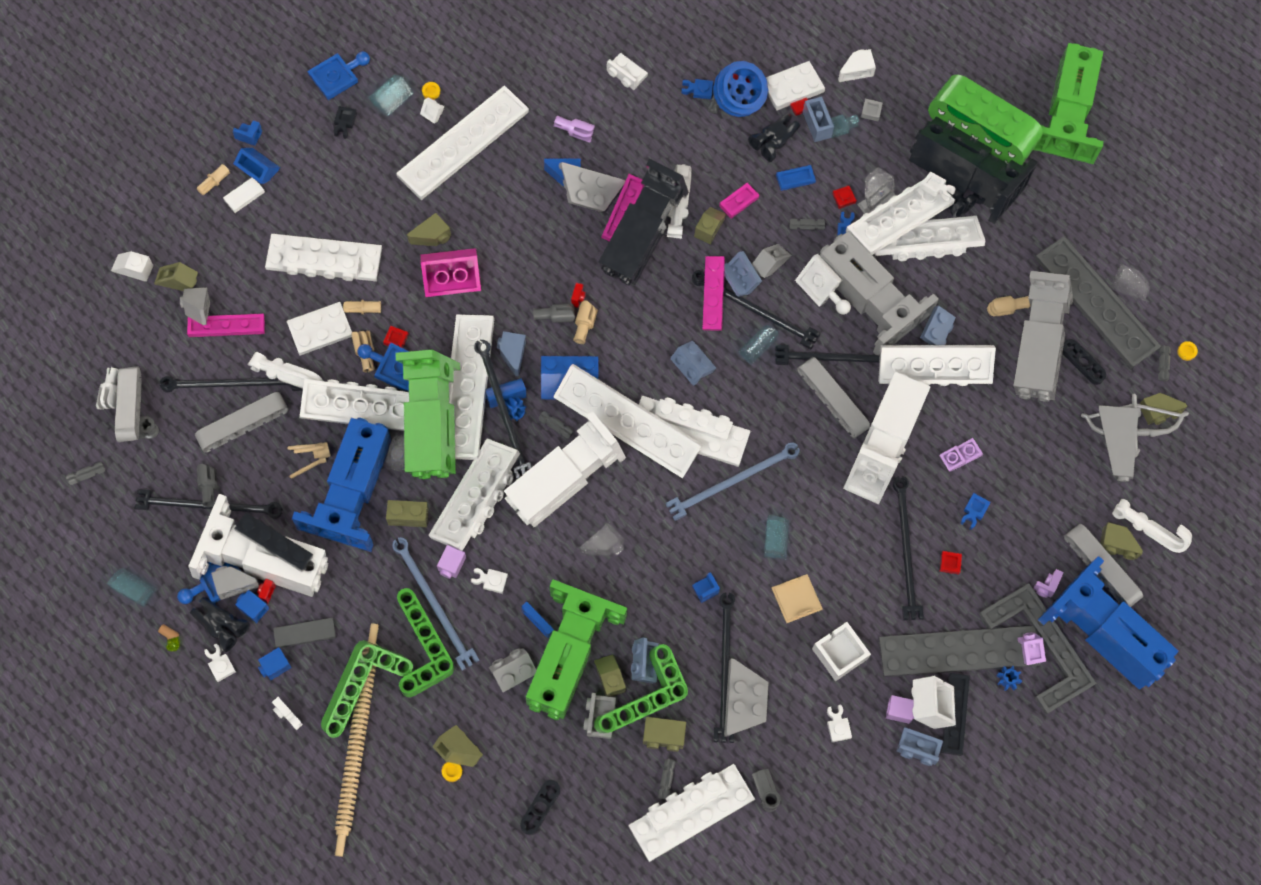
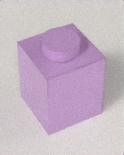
M447 545L437 565L440 575L449 579L451 576L456 578L466 559L465 552Z
M892 695L889 698L886 719L909 724L914 719L912 712L914 700Z

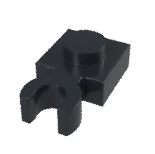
M338 107L334 124L337 125L333 130L335 137H337L339 132H344V139L348 137L347 128H353L357 115L356 109Z

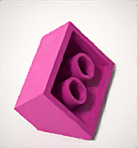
M476 248L420 255L425 297L481 291Z

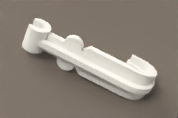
M677 164L675 172L683 175L690 192L691 166ZM689 193L686 199L682 197L678 207L672 206L668 214L671 217V224H668L667 237L682 239V219H686L689 214L686 209L688 207Z
M255 352L248 363L249 366H252L250 369L255 372L263 370L270 379L277 377L280 381L303 388L304 379L323 381L319 375L312 371L289 363L284 364L280 358H276L273 361L267 360L259 352Z
M1125 499L1120 500V503L1116 505L1112 513L1117 519H1127L1133 523V527L1136 530H1143L1146 535L1173 552H1184L1192 542L1191 532L1183 525L1177 528L1176 534L1181 537L1178 538L1153 520H1148L1146 514L1142 512L1137 513L1132 510L1130 503Z

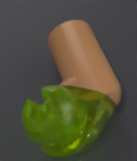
M163 624L159 628L158 633L167 638L166 649L170 652L177 651L180 647L179 633Z

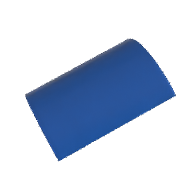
M241 148L233 163L260 184L268 182L280 169L278 165L254 148Z
M521 378L499 385L504 401L510 399V397L514 400L517 397L519 399L527 397L526 388ZM492 387L485 389L490 408L497 407L498 404Z

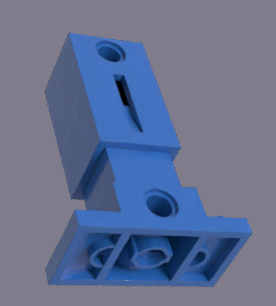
M363 418L350 419L327 480L330 488L324 504L318 503L313 517L312 514L301 511V513L294 511L292 520L297 530L369 552L372 551L374 544L370 534H368V531L360 528L358 517L363 504H369L391 444L389 430L385 425L380 423L371 424Z
M1098 556L1074 579L1038 621L1045 625L1048 621L1053 622L1058 616L1066 623L1072 620L1088 635L1085 641L1139 690L1145 685L1150 687L1155 680L1158 681L1165 674L1164 670L1176 661L1174 656L1179 651L1124 601L1119 605L1102 590L1105 584L1096 575L1102 570L1100 566L1104 560Z

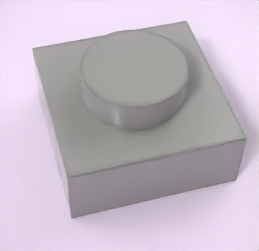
M865 99L861 118L879 121L883 102Z

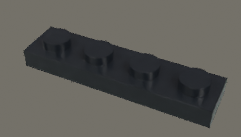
M248 513L244 514L234 528L236 532L300 572L304 571L313 558L311 552Z
M950 673L948 676V684L954 686L956 725L944 727L941 753L963 755L970 676Z

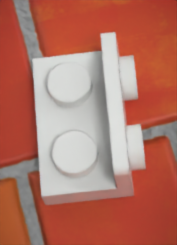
M622 53L613 61L610 59L607 61V72L609 75L620 79L621 83L627 88L630 87L635 90L648 76L646 71Z

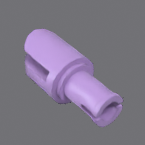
M557 116L554 121V127L568 131L569 136L591 142L595 125L578 119L570 121L560 116Z

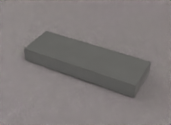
M333 618L273 628L276 648L336 638Z

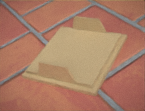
M808 574L772 587L786 623L823 610Z

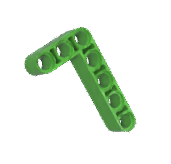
M404 588L397 594L399 605L431 661L400 680L399 687L402 694L406 697H413L451 676L454 672V666L416 595L411 589ZM403 597H412L409 603L402 602ZM416 612L421 613V617L418 620L411 619L412 614ZM424 629L431 631L427 637H423L420 634ZM433 646L440 647L438 653H430V649ZM442 663L450 665L446 671H441L439 667ZM424 673H431L432 678L424 681L422 680V675ZM413 683L414 688L412 690H404L405 684Z
M365 640L358 642L354 647L321 721L323 731L333 738L342 734L373 665L399 676H406L412 672V662L401 654ZM369 647V653L363 656L362 651L364 648ZM387 654L386 661L380 663V658ZM405 661L404 667L398 670L399 663ZM357 666H361V671L358 674H354V669ZM348 685H353L352 690L348 693H345L346 687ZM344 703L343 710L338 712L337 707ZM336 722V727L333 730H328L329 725Z
M667 645L655 646L649 652V658L662 688L598 716L594 722L597 732L603 734L613 732L687 696V685L674 655ZM658 649H660V650L663 651V653H664L663 659H659V658H658V656H657V651H658ZM666 668H669L672 672L670 678L665 675ZM675 686H677L680 690V694L678 697L675 696L673 693V688ZM657 694L662 697L660 705L655 700ZM639 702L644 704L645 710L643 713L638 710ZM622 710L625 711L627 714V719L625 721L621 720L620 718V712ZM604 718L609 721L608 729L602 727L601 723Z

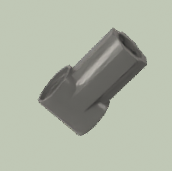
M769 769L757 771L752 774V778L761 800V807L767 812H773L780 804V795L776 791ZM773 797L776 804L768 805L765 798Z

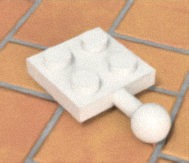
M819 254L814 255L795 281L819 307L830 298L836 304L838 313L847 314L851 309L850 303L847 300H842L834 292L843 280Z

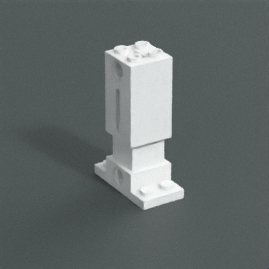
M894 373L843 489L874 503H880L899 463V457L907 443L930 386L921 381L911 379L905 374Z
M593 412L586 416L588 422L577 430L579 434L577 438L562 450L559 446L556 447L504 490L507 495L505 500L515 511L519 509L517 514L526 525L537 526L587 485L586 478L599 467L604 465L607 468L617 459L621 462L626 458L617 440Z
M219 494L189 564L192 577L200 580L202 574L205 575L208 570L209 564L207 562L222 567L224 562L243 568L244 573L263 581L269 579L275 585L313 597L314 592L319 591L321 573L325 574L328 567V557H326L325 550L288 538L313 554V558L304 571L300 572L234 530L236 527L235 521L229 518L231 510H229L230 504H228L227 497Z

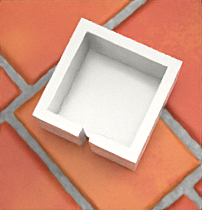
M848 622L834 630L831 635L828 634L816 642L812 648L835 681L865 662L871 655Z
M935 676L913 680L912 696L914 698V707L912 712L914 719L933 729L955 726L954 686L943 682V680Z

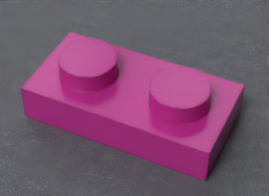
M746 183L720 202L719 207L732 219L759 199V194Z

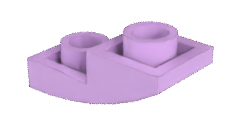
M971 438L939 456L950 472L981 457L983 453L975 440Z

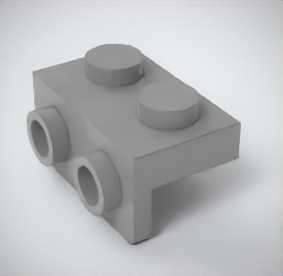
M524 648L513 650L508 657L495 660L489 667L502 692L534 676L537 671Z
M592 693L591 698H587L586 710H590L589 718H585L584 730H587V736L611 739L612 732L604 734L597 732L594 722L598 716L615 709L616 698L597 696L596 693ZM604 718L601 723L602 727L608 729L609 721Z

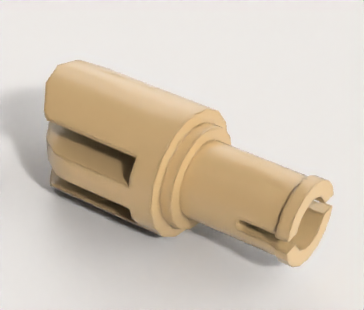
M1011 296L996 298L989 303L987 311L991 316L1014 314L1017 309L1030 307L1029 297L1025 296L1014 299Z
M588 301L581 302L575 321L578 327L573 341L578 344H585L588 330L593 328L598 312Z
M370 330L366 332H351L357 356H359L357 353L358 347L362 344L370 345L374 351ZM361 358L363 372H367V369L368 372L375 370L373 359Z

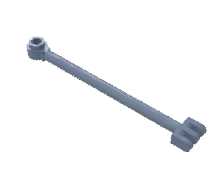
M788 443L782 452L683 502H680L678 497L667 502L666 506L668 508L675 505L669 511L671 514L679 512L673 516V519L676 521L687 515L686 508L783 459L797 458L800 449L797 448L798 445L796 443ZM788 450H795V454L790 455Z
M400 537L398 540L400 544L404 545V549H397L398 543L394 540L392 544L393 550L403 557L460 655L455 660L463 671L466 669L462 663L464 660L470 667L473 664L469 657L472 656L475 662H478L479 658L473 648L468 651L465 649L409 554L407 540Z

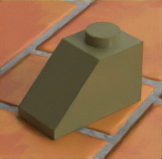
M710 207L699 220L695 228L694 237L711 245L727 214Z
M437 213L407 234L410 244L426 246L444 244L451 236L449 226Z
M181 262L159 268L154 284L184 291V289H190L196 285L198 272Z
M610 655L594 660L605 696L613 697L625 693L626 687L614 656Z

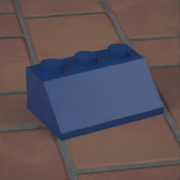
M541 356V399L557 400L554 398V395L572 364L598 379V357Z

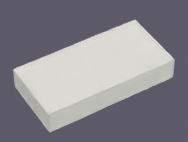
M251 178L223 197V199L236 213L265 193V191L255 179Z

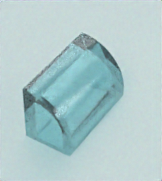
M393 75L368 98L376 108L386 116H389L413 94V91L402 76Z
M763 326L738 351V354L752 365L777 340L778 331L770 326Z
M767 516L764 558L787 560L789 521L778 516Z
M124 568L118 570L107 583L112 590L142 607L146 606L157 589L154 585Z

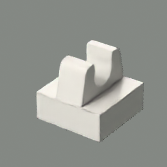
M428 97L424 100L420 114L431 122L436 123L443 112L444 106Z

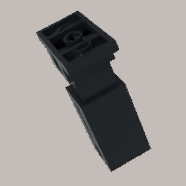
M937 116L932 121L927 122L924 130L920 129L915 137L917 142L910 149L912 154L909 159L910 162L929 173L932 172L945 179L946 183L963 193L969 189L986 199L984 205L990 208L989 213H991L988 221L993 224L999 220L1025 190L1038 164V161L1034 159L1023 165L1013 160L1007 164L991 154V147Z
M650 158L646 164L648 170L641 181L643 189L635 204L630 203L598 261L605 274L611 277L616 275L620 279L619 281L628 286L630 283L636 285L666 229L664 221L672 206L678 207L682 197L686 199L689 193L683 175Z

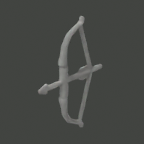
M1132 394V404L1121 406L1139 408L1138 417L1141 416V408L1179 417L1175 425L1167 429H1137V436L1150 435L1155 437L1169 434L1178 429L1184 417L1189 415L1187 411L1176 413L1137 404L1136 394ZM1099 413L1091 415L1081 414V417L1086 419L1092 430L1104 435L1103 429L1096 427L1091 421V418L1100 416ZM1137 437L1135 457H1137L1140 452V449H1138Z

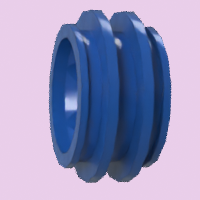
M746 61L733 62L724 67L716 76L713 86L714 99L718 106L729 115L735 117L749 116L759 110L767 99V79L762 70L754 64ZM733 74L738 75V80L733 79ZM750 90L754 91L753 96L750 94ZM742 100H746L747 104H742Z

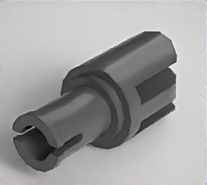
M552 304L550 308H533L534 320L551 319L553 323L573 322L575 319L574 305Z
M198 464L197 486L202 491V505L212 507L215 504L214 490L217 489L216 468Z

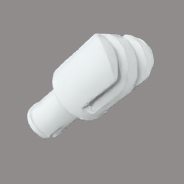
M111 367V370L107 368L105 383L101 384L96 403L97 409L116 408V384L118 379V369Z

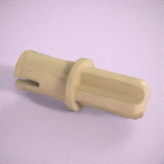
M221 164L212 174H208V178L197 187L198 192L204 195L215 185L218 186L219 182L230 174L228 168Z
M361 300V302H344L343 310L345 313H381V301L364 302V300Z

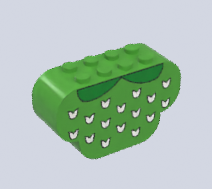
M952 75L932 100L928 109L932 119L937 116L991 147V154L1007 164L1013 160L1022 165L1043 135L1041 125L1034 118L962 75Z

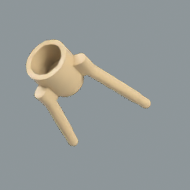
M327 442L288 446V450H294V453L313 451L314 458H319V460L291 474L290 478H294L321 463H325L326 458L330 457Z

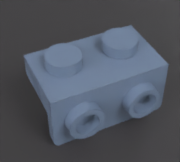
M744 251L738 252L729 263L725 264L724 276L737 296L750 294L762 282Z
M939 305L934 307L920 338L930 345H945L947 335L952 331L956 317Z
M694 341L679 346L671 357L672 362L693 386L701 378L713 373L716 369Z
M644 637L634 640L632 646L633 663L631 665L632 680L652 684L657 682V674L651 663L649 652L653 647L658 646L659 643L649 642Z
M904 727L897 752H900L904 758L912 759L914 757L919 759L920 763L932 766V764L935 765L939 761L938 756L943 741Z

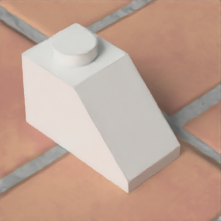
M871 49L858 50L852 53L840 70L839 82L874 76L876 67Z
M131 251L118 254L111 271L147 282L153 264L149 256Z

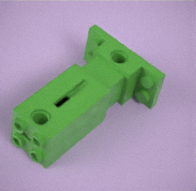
M1068 43L1060 60L1048 114L1052 118L1048 127L1041 125L1043 135L1033 150L1094 164L1104 141L1086 137L1088 124H1084V121L1093 105L1104 51Z
M434 350L396 353V361L403 364V379L409 381V402H404L405 472L412 474V477H419V479H431V476L448 478L449 474H456L454 405L449 403V383L454 382V371L460 370V363Z
M552 580L550 596L553 597L555 602L564 603L562 608L563 620L558 632L553 630L527 692L526 704L534 712L540 713V711L548 713V717L559 720V718H565L591 654L590 642L595 630L600 632L605 618H608V622L619 625V623L624 624L627 617V608L559 581ZM546 697L553 698L552 701H545L544 699Z

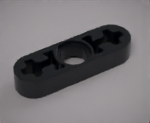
M1069 339L1064 342L1062 354L1092 384H1101L1106 378L1105 369L1077 341ZM1071 346L1074 347L1073 351H1072V350H1070V351L1067 350L1068 347H1071ZM1085 358L1088 361V366L1080 365L1079 359ZM1100 373L1099 377L1094 378V374Z
M548 780L542 785L521 820L520 827L524 834L534 835L539 830L560 794V786L556 781ZM555 785V791L557 792L555 794L551 793L548 797L549 800H552L551 803L544 798H540L541 794L544 797L548 792L547 786ZM538 802L546 804L547 808L544 813H537L534 807ZM530 812H532L536 817H540L541 819L540 821L535 819V821L533 822V825L535 826L534 830L530 828L529 831H527L526 825L524 823L531 821L533 816L529 814Z

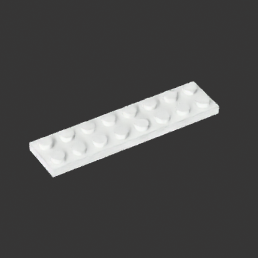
M503 86L398 171L397 177L420 200H423L529 113V108L509 89Z
M456 315L451 359L460 363V370L454 371V382L449 383V403L454 405L455 459L474 460L479 457L488 375L480 354L474 350V344L477 340L480 341L481 339L488 341L490 346H492L494 316ZM482 344L481 350L484 351L486 349V345Z
M574 364L570 366L554 395V398L584 417L593 412L611 434L681 478L685 476L703 446Z

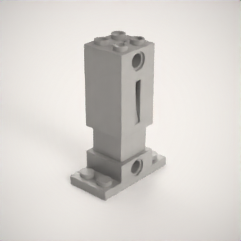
M849 231L844 235H838L834 243L830 246H824L820 251V257L843 280L836 289L861 315L866 312L878 325L877 331L879 335L877 336L878 340L874 344L875 348L873 351L875 355H880L881 345H894L930 316L938 302V298L934 294L929 298L927 296L924 297L919 303L910 294L905 297L892 284L894 277Z
M1031 271V286L1028 298L1031 313L1029 321H1024L1014 389L1019 398L1030 399L1034 397L1038 398L1039 401L1049 402L1050 400H1055L1065 340L1064 313L1069 314L1070 304L1072 305L1073 293L1070 275Z

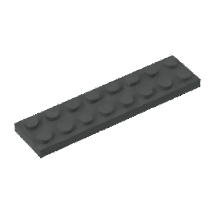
M1062 237L1036 255L1035 260L1047 273L1070 275L1073 303L1130 369H1133L1160 349V344L1065 237Z
M1034 626L879 637L883 677L1002 669L1004 666L1006 668H1011L1012 666L1014 668L1040 666L1041 662L1030 665L1024 664L1022 644L1018 642V637H1023V634L1030 632L1037 634Z

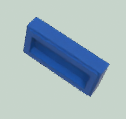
M811 165L776 173L781 191L816 183Z
M525 602L522 605V613L547 638H550L554 629L528 602Z

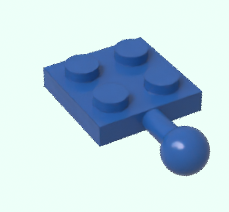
M361 51L356 55V59L346 64L337 53L310 69L308 75L326 99L330 100L358 83V79L351 70L359 65H367L370 62V56L368 53Z
M390 343L385 355L382 356L374 352L368 344H362L358 347L357 353L360 358H371L380 363L374 375L375 378L404 392H409V381L403 379V364L396 361V353L409 351Z
M207 562L209 567L206 574H202L200 578L201 584L191 589H181L177 595L178 601L182 604H189L195 595L204 590L212 603L221 600L217 594L211 573L222 566ZM224 562L223 566H227V568L233 567L241 571L240 568L235 565Z

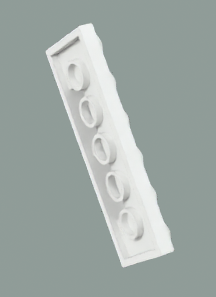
M922 180L912 187H907L898 196L891 197L885 204L878 205L872 212L865 213L859 220L846 228V232L849 231L873 255L954 204L955 199L950 196L949 201H946L939 193L935 197L920 188Z
M977 216L927 220L876 252L875 256L892 254L893 260L898 259L899 261H906L908 258L922 260L927 256L941 258L949 254L960 256L966 253L967 247L985 246V238Z
M271 234L265 268L266 270L287 272L290 275L302 273L309 277L321 275L327 279L339 277L346 281H352L353 279L377 281L382 245Z
M881 345L878 381L879 384H890L894 373L897 372L905 374L916 381H921L928 386L930 384H939L941 386L949 384L960 386L992 384L996 348L994 345Z
M304 379L299 418L349 424L351 418H363L371 424L380 423L388 429L404 431V402H409V392L396 391L397 389L394 387L380 389L377 388L378 386L367 384L366 387L358 386V383L355 382L340 384L337 380L324 382Z
M645 396L641 397L639 403L641 407L701 443L703 446L698 454L739 467L750 430L732 425L733 422L727 416L720 415L718 418L712 416V413L708 410L702 409L701 412L694 410V407L690 404L685 403L683 406L675 404L676 401L671 398L657 401Z
M486 439L479 451L478 459H474L429 533V537L463 551L470 537L475 538L477 534H481L484 530L485 520L494 513V505L497 501L502 500L504 488L513 481L511 468L520 455L519 451Z
M734 764L714 775L711 772L701 777L702 782L696 785L692 782L683 788V793L677 795L675 792L666 798V803L652 805L648 808L649 812L645 816L628 825L649 862L755 800Z

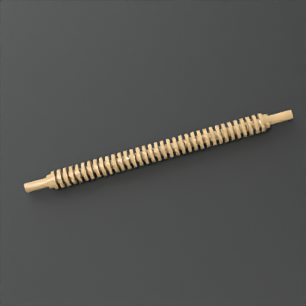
M371 624L368 642L376 644L378 624ZM369 647L364 648L363 656L369 653ZM374 665L354 706L356 709H353V713L356 714L352 715L354 719L351 722L353 723L351 729L354 730H350V734L353 735H349L351 740L348 741L349 746L347 747L351 751H347L349 756H346L347 761L345 762V765L349 767H344V771L347 772L343 773L345 777L342 781L346 783H342L341 786L344 788H341V792L344 794H340V798L344 799H339L341 804L338 805V808L342 810L337 811V814L340 815H337L336 819L340 821H336V825L339 826H335V830H337L336 835H338L335 856L343 857L346 836L351 832L349 827L352 826V823L348 821H353V817L350 816H353L354 812L350 810L355 809L351 805L356 803L354 801L356 795L353 794H357V790L354 789H358V785L354 783H359V780L355 778L360 777V774L357 773H360L361 769L359 767H361V763L358 762H362L360 757L363 756L362 752L364 751V748L360 746L365 744L362 741H365V730H367V726L364 725H368L366 720L369 718L367 715L370 712L368 711L370 705L367 704H371L369 699H372L370 694H372L373 690L371 689L374 686L375 674L373 673H376V669H374L376 666Z

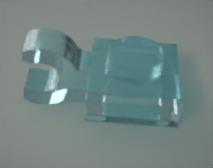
M844 115L831 118L834 125L832 138L849 133V128L859 127L857 115L846 119Z

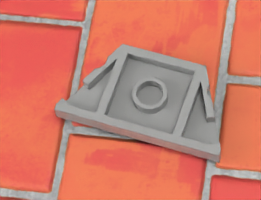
M564 162L559 163V169H562L564 176L563 184L567 190L568 203L604 212L625 184L623 179Z
M735 659L729 660L724 736H730L765 723L767 717L768 682Z

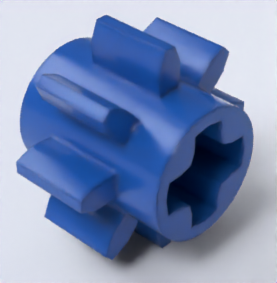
M510 397V399L505 401L510 418L515 421L524 416L526 408L522 404L523 401L518 397L515 400Z
M1004 666L1001 669L1003 673L996 675L1000 678L997 685L1002 684L1004 691L1009 687L1012 690L1017 689L1016 684L1022 682L1019 679L1021 671L1017 672L1014 670V666L1007 670ZM1007 675H1010L1011 682L1008 681Z

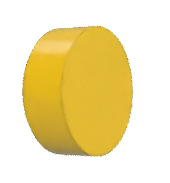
M435 82L424 84L422 87L424 98L437 99L440 95L439 85Z
M1186 341L1178 347L1177 352L1181 359L1190 361L1195 358L1198 350L1194 343Z
M446 762L442 767L443 778L448 782L459 780L462 776L460 764Z

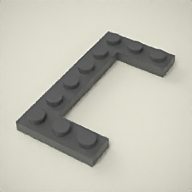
M1027 584L981 611L979 615L988 629L991 630L1018 613L1023 612L1030 624L1035 627L1038 636L1043 638L1044 645L1067 677L1035 697V700L1045 715L1097 683L1055 621H1048L1045 625L1038 621L1047 609L1030 584Z

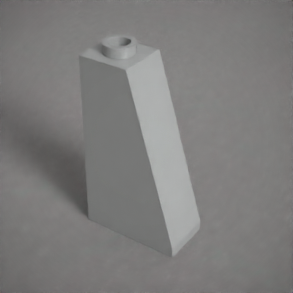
M1099 406V414L1113 477L1117 478V481L1129 482V479H1133L1139 408Z

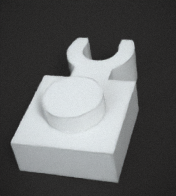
M932 172L927 175L920 186L921 189L935 197L939 193L946 201H949L951 196L947 192L954 194L956 190L951 185H945L946 180Z
M474 569V573L480 574V578H472L471 582L473 584L484 583L483 589L503 594L508 574L491 569L488 570L487 574H484L481 569Z
M215 644L216 652L210 654L206 649L205 654L209 659L213 660L208 665L217 682L236 671L226 654L220 656L221 649Z
M279 697L272 701L275 706L273 711L280 718L284 716L296 730L303 725Z
M838 705L839 712L837 714L832 712L831 707L827 709L828 716L832 718V721L827 722L831 742L852 738L848 718H841L843 713L841 705Z

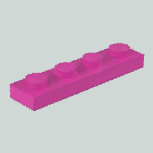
M631 174L628 175L601 238L610 241L630 203L635 204L643 188L641 184L642 179Z
M706 256L703 330L722 331L724 256Z
M264 314L208 316L206 325H202L188 317V337L265 334Z

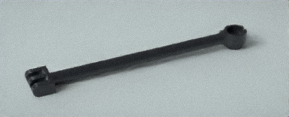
M701 270L694 272L692 275L694 285L704 286L705 272ZM724 288V296L802 338L800 344L811 350L813 344L810 342L815 344L817 341L815 337L818 338L820 336V332L809 327L805 332Z
M480 339V341L477 340L475 342L474 350L480 354L512 448L520 453L517 458L518 467L513 468L516 480L521 477L520 472L524 475L527 469L530 470L533 467V463H525L489 356L490 343ZM482 344L486 345V349L484 351L481 350Z
M789 345L775 346V351H778L775 353V364L788 365L789 359L809 360L812 357L825 361L880 363V355L789 352Z
M165 376L160 380V387L164 392H172L178 388L291 385L280 381L278 378L177 381V379H173L170 376ZM165 381H170L168 385H164ZM291 385L292 391H303V388Z
M898 476L892 485L897 492L908 599V606L902 607L903 621L908 620V613L911 615V620H916L915 612H918L919 620H923V605L916 606L905 494L909 481L906 477L902 476L900 483L903 484V488L897 487L900 478Z
M138 489L137 494L144 495V497H136V502H142L143 504H135L134 509L148 511L150 504L213 509L214 506L205 507L202 505V501L151 497L152 492L150 490ZM271 502L265 506L228 503L230 504L229 510L265 513L273 519H277L283 514V508L277 502ZM274 509H279L277 514H272Z
M726 592L719 599L720 606L723 608L720 728L714 727L713 742H718V734H722L721 743H726L724 732L730 660L731 608L735 603V597L730 592L728 594V599L731 601L730 604L727 605L723 602L726 598ZM734 734L729 736V743H734Z

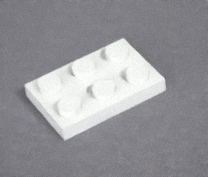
M810 61L766 77L768 84L767 95L776 111L790 106V103L806 97L808 99L825 92V87Z
M340 302L287 321L299 355L352 337V331Z

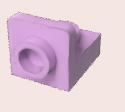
M1056 569L1053 574L1049 573L1045 583L1037 581L1033 590L1037 591L1036 593L1041 597L1051 598L1064 572Z
M1033 632L1025 633L1023 637H1018V642L1022 644L1024 664L1030 665L1046 661L1042 637Z

